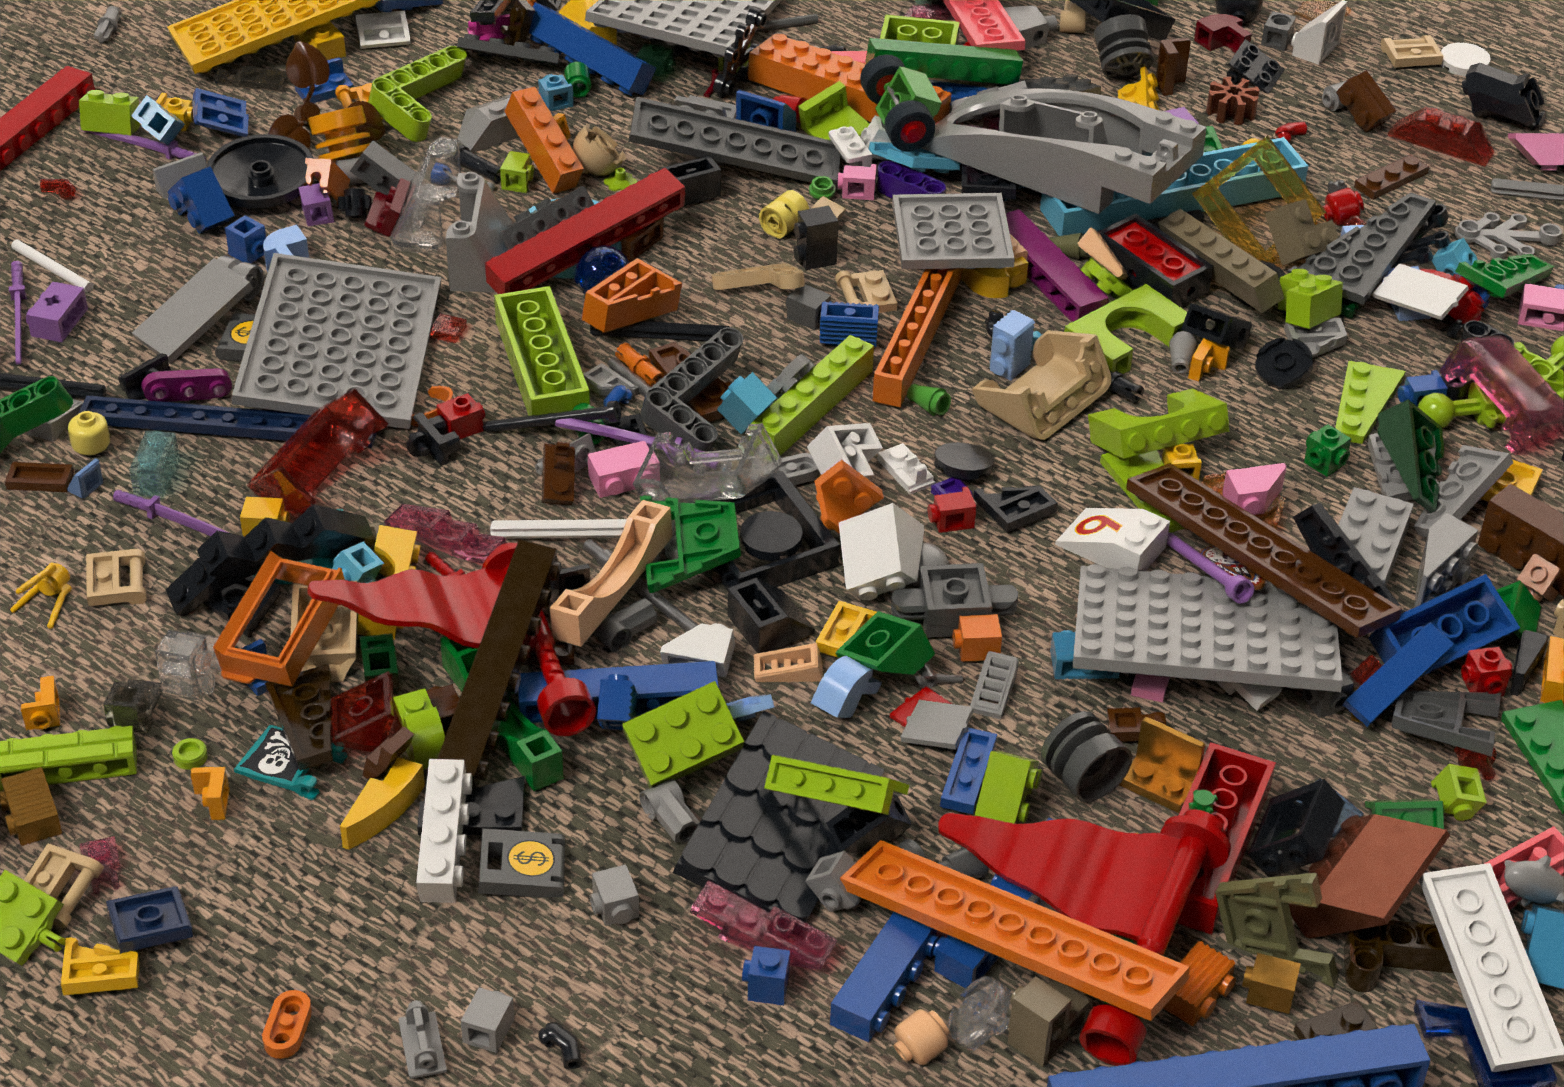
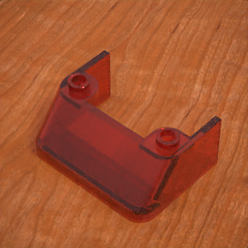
M353 389L316 410L247 483V487L259 497L283 498L285 511H289L292 515L297 513L302 515L310 506L316 504L314 491L341 461L354 451L358 454L361 453L371 443L368 438L373 433L384 429L389 423L356 389Z

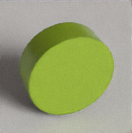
M196 738L181 740L172 750L175 765L185 770L202 766L208 758L205 743Z

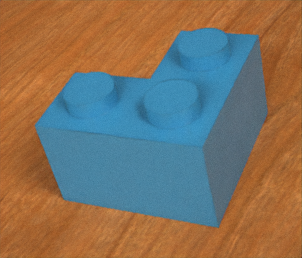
M1532 904L1531 911H1524L1520 930L1526 934L1525 939L1527 940L1525 951L1538 983L1564 989V911Z

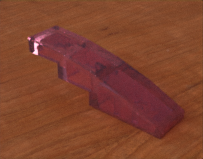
M401 504L384 521L385 525L389 527L417 531L416 541L448 555L482 564L498 546L507 543L505 537L480 534L476 523L453 520L450 511L444 509Z

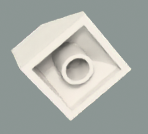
M1342 0L1306 24L1299 32H1296L1291 41V46H1293L1292 56L1319 65L1340 43L1348 1Z

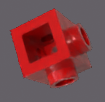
M1500 647L1469 650L1466 662L1461 669L1462 679L1469 692L1501 693V696H1504L1509 678L1512 677V665L1505 658Z

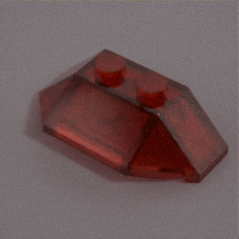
M1427 106L1397 120L1387 135L1483 167L1488 164L1495 152L1480 122Z

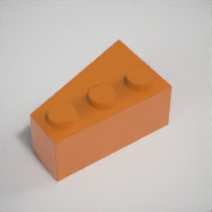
M636 258L586 292L582 320L602 332H608L677 311L682 283Z

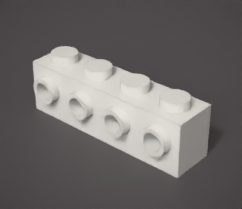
M429 759L416 881L420 902L455 903L457 887H462L463 866H459L460 856H465L466 834H462L463 825H468L469 804H465L466 794H471L472 773H466L464 760Z

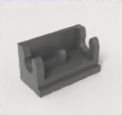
M374 140L364 150L350 170V172L377 192L385 195L388 194L391 186H397L400 178L411 181L416 174L414 170Z

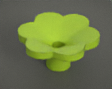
M622 167L616 168L615 172L604 179V184L611 191L623 190L627 186L637 183L632 174L626 172Z

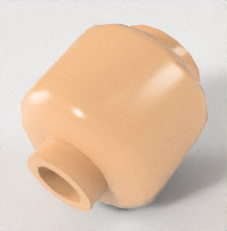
M923 1009L916 1010L895 1027L894 1032L898 1042L893 1046L906 1063L912 1059L916 1064L926 1065L948 1047L947 1036L950 1034V1031L941 1017L933 1010L930 1012Z

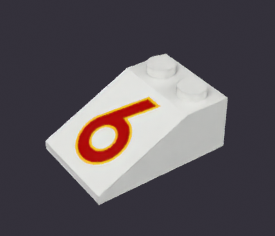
M1086 508L1056 540L1055 545L1105 568L1120 569L1122 567H1131L1136 569L1137 572L1146 571L1166 548L1170 521L1144 509Z

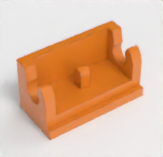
M306 158L307 171L305 178L307 184L312 186L314 176L320 182V188L324 189L323 193H328L329 197L331 195L338 205V197H344V190L349 189L350 178L332 159Z

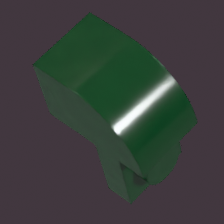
M393 633L360 637L366 693L400 689Z

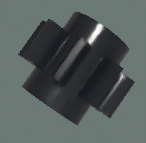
M361 188L345 189L344 197H338V208L341 212L345 211L346 218L366 217V210H370L372 204L370 195H365V189Z

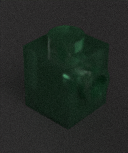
M645 43L636 55V57L656 67L651 80L665 82L668 76L673 75L675 72L676 61L673 60V49Z

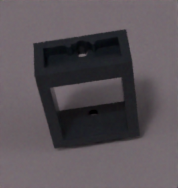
M1325 779L1271 798L1249 849V857L1267 877H1274L1323 860L1345 802ZM1301 826L1299 833L1292 835L1294 829Z

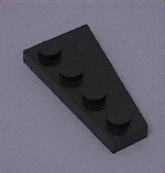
M1321 502L1293 516L1311 552L1397 606L1400 605Z

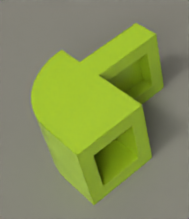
M424 688L393 697V706L402 727L404 726L414 734L412 742L406 750L410 761L423 764V769L429 767V759L438 758L445 734L437 708L432 706L427 691Z

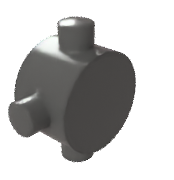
M1343 180L1329 181L1328 183L1329 193L1347 188Z

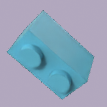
M752 372L745 379L740 375L728 387V390L720 397L723 402L717 410L739 433L743 434L750 427V424L771 406L777 397Z

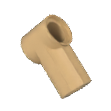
M1066 0L1064 10H1061L1060 32L1085 33L1086 11L1070 0Z

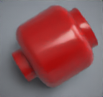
M1343 188L1329 193L1325 198V205L1322 206V213L1326 221L1333 220V223L1337 226L1346 225L1358 220L1361 216V211H1364L1361 195L1358 191H1353L1351 188Z

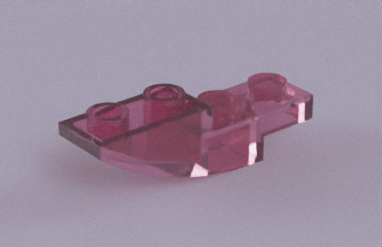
M709 880L693 903L690 911L691 914L721 929L718 938L751 952H753L754 946L790 950L791 966L821 970L838 941L775 906L769 913Z

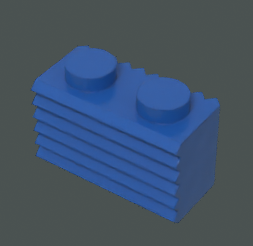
M822 302L820 344L838 346L849 335H852L876 347L879 306L877 304L861 305L860 303L849 304L848 302L846 304L843 302Z
M609 674V679H600L597 720L602 729L623 731L622 724L635 718L637 715L635 710L637 709L636 703L638 701L636 697L638 693L632 681L629 680V676Z

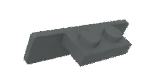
M584 186L554 201H551L548 197L536 203V210L530 213L529 209L515 215L516 221L500 232V236L506 248L510 250L517 244H521L535 237L538 233L544 232L561 221L580 213L585 208L593 206L594 203Z

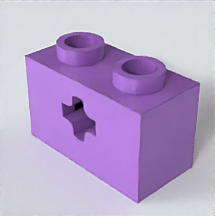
M52 282L26 314V323L29 325L30 335L32 337L63 342L88 309L84 287Z

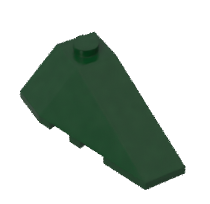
M1408 399L1378 413L1379 427L1377 431L1413 499L1432 513L1436 511L1439 494L1436 477L1441 475L1442 472L1438 460L1444 457L1445 451L1442 426Z

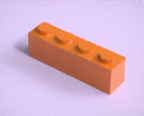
M536 87L512 92L505 109V114L551 192L554 194L576 187L584 168Z

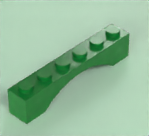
M445 636L440 638L442 666L462 692L478 648L463 646ZM509 698L508 702L511 703V709L506 722L501 721L498 731L501 733L499 745L521 775L525 776L526 782L533 791L564 779L561 748L546 729L532 724L521 713L512 699Z

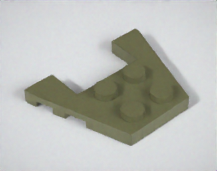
M1317 873L1229 881L1219 884L1215 894L1228 944L1254 955L1261 953L1301 963L1300 974L1304 975L1306 970L1323 977L1321 983L1334 988L1339 978L1334 954L1298 948L1289 903L1314 908L1318 907L1322 900V894Z

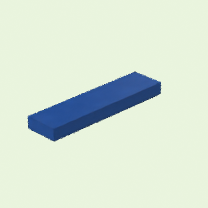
M1429 622L1345 700L1343 706L1368 727L1453 647L1454 643Z

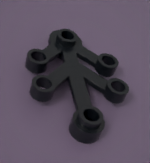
M752 6L746 16V25L742 23L738 25L735 32V46H729L726 49L723 74L720 73L713 84V92L718 97L723 99L726 95H731L735 84L740 80L743 82L748 81V67L742 64L749 60V52L758 46V44L752 43L748 48L756 30L763 28L767 22V14L764 13V10Z
M1435 204V210L1392 268H1395L1399 263L1416 260L1419 264L1427 263L1433 259L1431 248L1428 245L1434 244L1436 248H1444L1451 243L1447 231H1439L1433 235L1423 237L1432 228H1440L1447 224L1449 215L1444 204Z

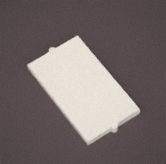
M1399 263L1388 276L1383 278V282L1372 294L1373 298L1443 320L1453 307L1458 306V301L1469 288L1468 285Z

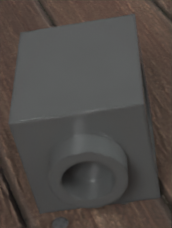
M1272 11L1264 25L1261 45L1285 51L1293 37L1296 16Z

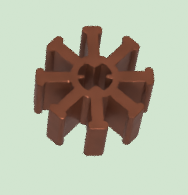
M1223 77L1222 84L1216 81L1210 83L1206 108L1208 115L1217 114L1216 121L1222 124L1228 117L1233 118L1234 125H1242L1243 118H1247L1249 121L1255 119L1260 91L1257 86L1248 88L1249 80L1244 78L1241 79L1238 85H1234L1231 81L1232 77Z

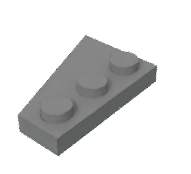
M1378 433L1370 434L1367 445L1382 495L1398 498L1403 501L1413 499Z

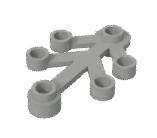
M1487 212L1478 221L1462 220L1454 232L1458 239L1464 238L1468 243L1475 242L1488 249L1492 258L1505 259L1508 251L1507 247L1518 252L1517 255L1535 254L1533 247L1524 245L1517 240L1540 241L1545 246L1556 245L1560 242L1562 229L1558 225L1546 223L1540 227V231H1517L1513 229H1523L1525 227L1526 216L1518 213L1512 214L1509 220L1499 225L1500 216L1493 212ZM1490 239H1495L1496 241H1498V242H1500V243H1502V244H1496L1495 242L1491 241Z

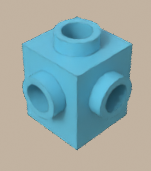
M1462 238L1451 242L1444 248H1440L1431 261L1437 271L1453 276L1458 274L1455 271L1459 262H1467L1471 266L1477 260V256L1470 249L1466 240Z
M363 541L341 551L334 558L332 569L337 570L338 567L341 568L345 580L370 583L376 581L375 578L384 562Z

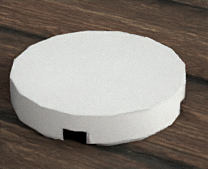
M1469 43L1448 44L1441 51L1444 56L1441 66L1443 68L1446 66L1449 68L1448 72L1460 76H1466L1470 65L1483 63L1489 66L1491 60L1487 51Z

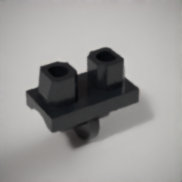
M161 353L118 377L122 391L126 392L128 399L143 400L146 398L142 389V381L148 374L171 371L167 354Z
M422 412L414 415V420L418 423V430L416 433L413 432L409 435L406 445L407 451L415 457L431 454L440 466L448 464V455L461 450L459 436L454 431L447 434V425L441 415L427 419Z

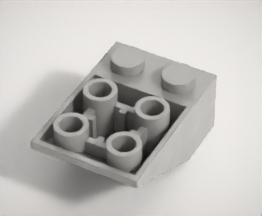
M1445 513L1429 528L1418 572L1414 608L1453 590L1458 582L1464 583L1468 579L1472 571V567L1469 566L1470 561L1478 548V544L1475 543L1478 529L1448 513Z

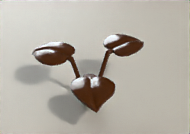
M296 42L286 63L287 78L294 86L298 88L310 86L306 98L303 99L304 104L299 105L295 109L294 116L286 114L278 117L271 125L268 134L292 138L309 149L311 142L310 134L302 127L309 125V117L321 114L319 107L315 103L310 102V99L315 91V85H322L328 81L330 69L325 56L308 43ZM357 101L350 104L347 108L362 105L366 118V123L356 127L357 133H370V137L359 140L360 144H369L373 140H379L385 134L386 129L377 109L365 101Z

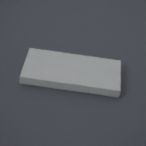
M213 258L132 332V335L157 355L161 353L167 354L171 364L249 293L253 287L248 280Z

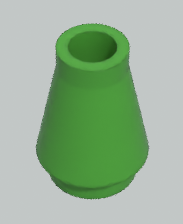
M912 384L907 391V398L932 416L936 414L944 415L951 405V396L943 388Z

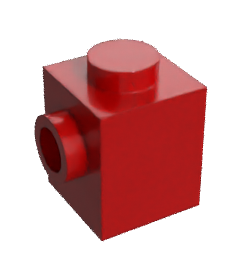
M468 393L436 405L437 416L441 415L447 425V434L454 431L461 440L484 431L483 419H485V411L483 406L479 402L476 403Z

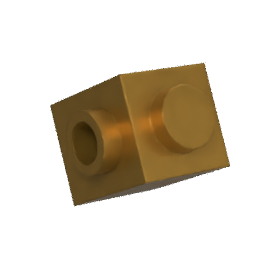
M1257 953L1254 967L1246 966L1242 987L1249 988L1246 1003L1289 1014L1301 963Z

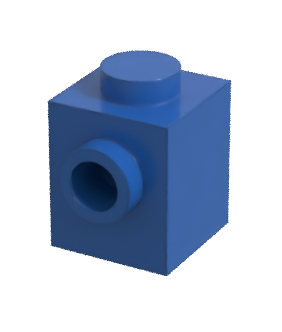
M244 215L225 227L230 256L241 262L251 264L264 255L265 225Z
M754 946L751 960L745 959L742 972V981L748 982V1001L784 1006L790 972V950Z

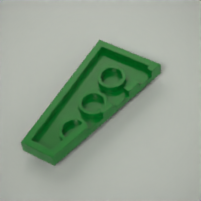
M1532 254L1509 256L1507 260L1492 258L1491 262L1487 264L1483 260H1475L1471 266L1467 262H1459L1455 272L1487 289V293L1491 296L1504 298L1523 289L1525 283L1534 284L1550 276L1554 266Z

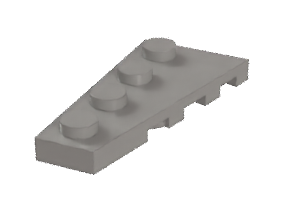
M1462 445L1458 451L1460 458L1458 461H1452L1448 468V478L1446 481H1440L1438 485L1439 494L1436 511L1430 513L1424 508L1415 523L1414 528L1417 534L1427 537L1429 528L1445 513L1461 520L1513 464L1510 453Z

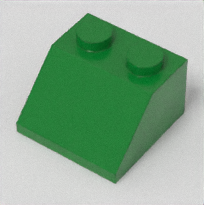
M880 611L873 615L835 652L839 658L848 656L860 664L877 671L913 675L922 669L925 663L935 655L921 624Z

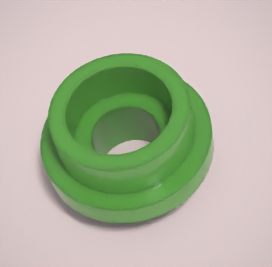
M818 176L812 180L809 186V193L815 199L819 200L822 196L830 199L835 195L836 187L829 177Z

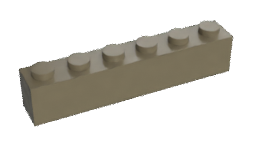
M1182 209L1172 212L1168 217L1158 222L1161 231L1213 265L1211 279L1259 312H1265L1284 299L1277 272Z

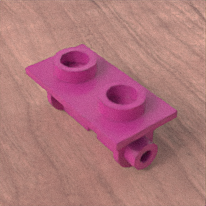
M510 14L500 15L495 24L480 25L479 22L468 21V34L480 36L479 40L489 41L490 38L503 39L506 35L499 29L502 25L509 26Z

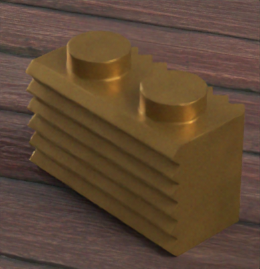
M42 767L1 779L3 791H0L2 812L10 811V815L5 816L10 836L17 834L21 846L62 834L58 813Z

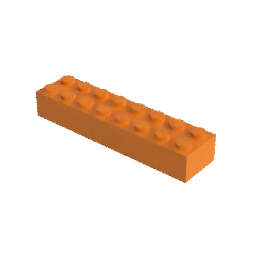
M776 33L749 52L748 80L797 97H804L807 100L840 81L846 86L848 105L869 122L872 121L875 115L879 116L875 109L877 104L867 97L861 85L860 76L866 63H861L849 56H841L832 53L828 49L817 48L805 41H796L787 38L784 34ZM933 86L942 102L938 114L933 118L935 123H937L949 114L952 93L944 91L938 86Z

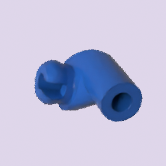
M624 385L615 386L603 400V407L607 406L609 401H618V403L621 402L622 404L629 403L628 399H632V391L626 389Z

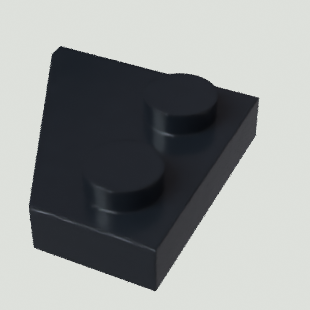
M1025 486L1023 488L1002 487L1001 493L985 494L983 488H978L974 490L973 499L1006 532L1057 512L1058 502L1041 486Z

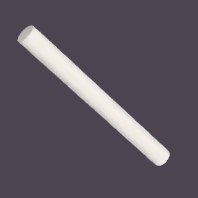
M20 240L12 242L11 247L13 250L72 285L84 287L86 293L93 289L91 282Z

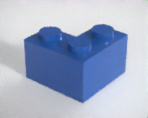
M211 166L182 177L167 191L171 207L177 210L179 215L187 213L190 225L196 228L199 234L227 223L235 216Z

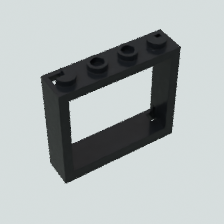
M1070 0L1101 22L1120 15L1131 14L1140 16L1145 20L1148 36L1157 40H1166L1176 20L1147 0Z
M783 471L684 502L694 504L696 500L734 502L736 514L775 501L785 514L793 516L801 525L802 537L811 550L742 573L733 560L712 568L713 572L718 571L722 577L723 585L727 591L732 586L754 578L779 587L839 567V543Z

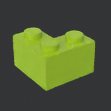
M1293 269L1291 273L1280 277L1284 299L1278 302V309L1286 311V323L1310 329L1341 314L1343 282L1332 280V277L1329 275L1316 276L1308 274V271L1305 269Z
M991 751L974 816L1014 824L1025 823L1030 803L1025 802L1026 796L1031 794L1033 789H1038L1042 778L1043 770L1038 769L1039 761L1003 751Z

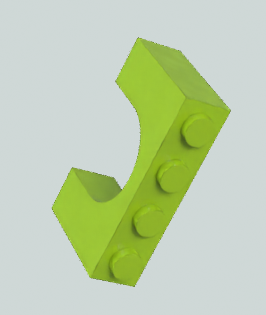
M1145 284L1065 326L1064 332L1097 335L1109 370L1124 374L1131 370L1133 348L1114 336L1111 331L1120 328L1140 329L1148 332L1169 347V342L1174 334L1183 331L1181 329L1187 311Z
M1192 388L1167 395L1168 414L1138 417L1128 415L1115 408L1088 414L1090 440L1093 444L1124 459L1230 432L1227 403Z

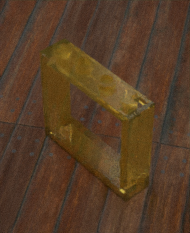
M1267 135L1198 188L1192 195L1227 240L1257 260L1273 263L1277 260L1274 255L1276 254L1279 257L1275 243L1264 250L1218 187L1254 160L1287 204L1306 199L1315 225L1318 224L1316 220L1324 215L1326 211Z

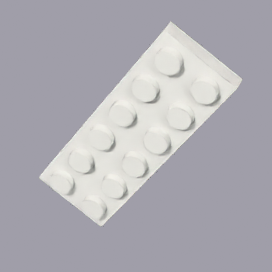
M1486 863L1423 873L1419 879L1420 885L1491 1071L1499 1072L1563 1061V1043L1491 864Z

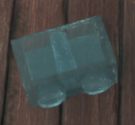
M145 431L129 469L134 495L148 498L156 495L160 499H164L180 460L176 433Z

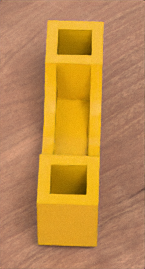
M379 525L374 553L384 562L379 573L389 577L405 570L416 569V566H411V563L418 564L421 545L415 544L417 531ZM360 614L358 615L357 635L373 636L393 633V639L395 640L397 628H404L402 626H387L375 623Z

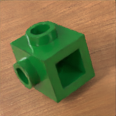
M1329 424L1318 431H1313L1306 440L1307 449L1304 463L1328 477L1348 461L1351 438Z

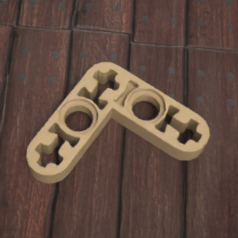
M788 263L712 274V284L715 290L771 283L780 289H796L805 286L804 272Z

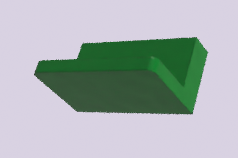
M1517 581L1497 589V592L1520 626V629L1514 632L1516 637L1520 640L1525 630L1536 632L1541 606L1521 581Z
M1434 799L1365 801V808L1372 809V814L1444 829L1443 801Z

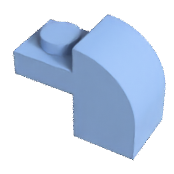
M297 225L274 231L264 240L263 249L267 272L273 253L309 258L307 238Z
M843 656L837 659L826 671L811 703L836 718H851L862 694H876L882 682L872 677L873 670L848 656Z

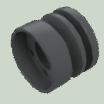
M1131 14L1120 15L1110 18L1096 27L1094 37L1098 52H1100L1099 59L1102 72L1105 76L1113 79L1133 77L1140 74L1141 67L1146 66L1148 70L1153 65L1154 58L1150 42H1148V31L1145 20L1142 17Z
M1082 711L1062 720L1050 732L1041 749V761L1058 779L1063 780L1064 785L1081 802L1090 803L1111 793L1122 782L1132 764V753L1114 734H1110L1107 727L1092 712Z

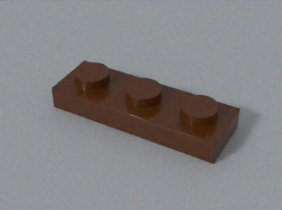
M1409 154L1356 179L1354 188L1374 200L1428 174L1430 166Z

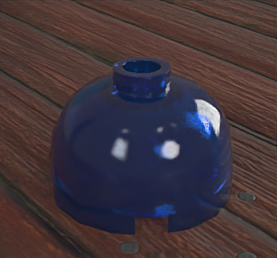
M602 245L591 248L580 258L575 268V282L577 285L580 283L584 289L583 293L586 294L588 290L629 264V261L620 250L612 246Z

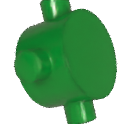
M1195 790L1193 792V802L1189 803V808L1212 814L1214 812V802L1218 801L1217 796L1207 790Z

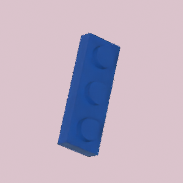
M968 728V732L963 734L941 796L940 807L974 814L990 752L994 751L996 746L997 734Z

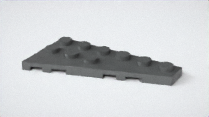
M1410 192L1388 206L1387 212L1379 217L1376 215L1372 216L1367 220L1366 225L1361 228H1353L1326 245V250L1317 256L1312 254L1307 257L1306 262L1300 267L1293 266L1288 269V273H1291L1293 269H1305L1308 271V274L1316 276L1329 275L1332 277V280L1343 282L1342 298L1364 305L1435 210L1436 201Z

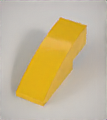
M397 758L383 781L374 778L369 779L340 825L343 848L350 850L369 840L387 828L407 810L425 787L423 764Z

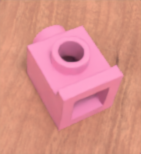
M871 164V167L844 165V173H838L837 187L842 189V198L874 200L877 164Z

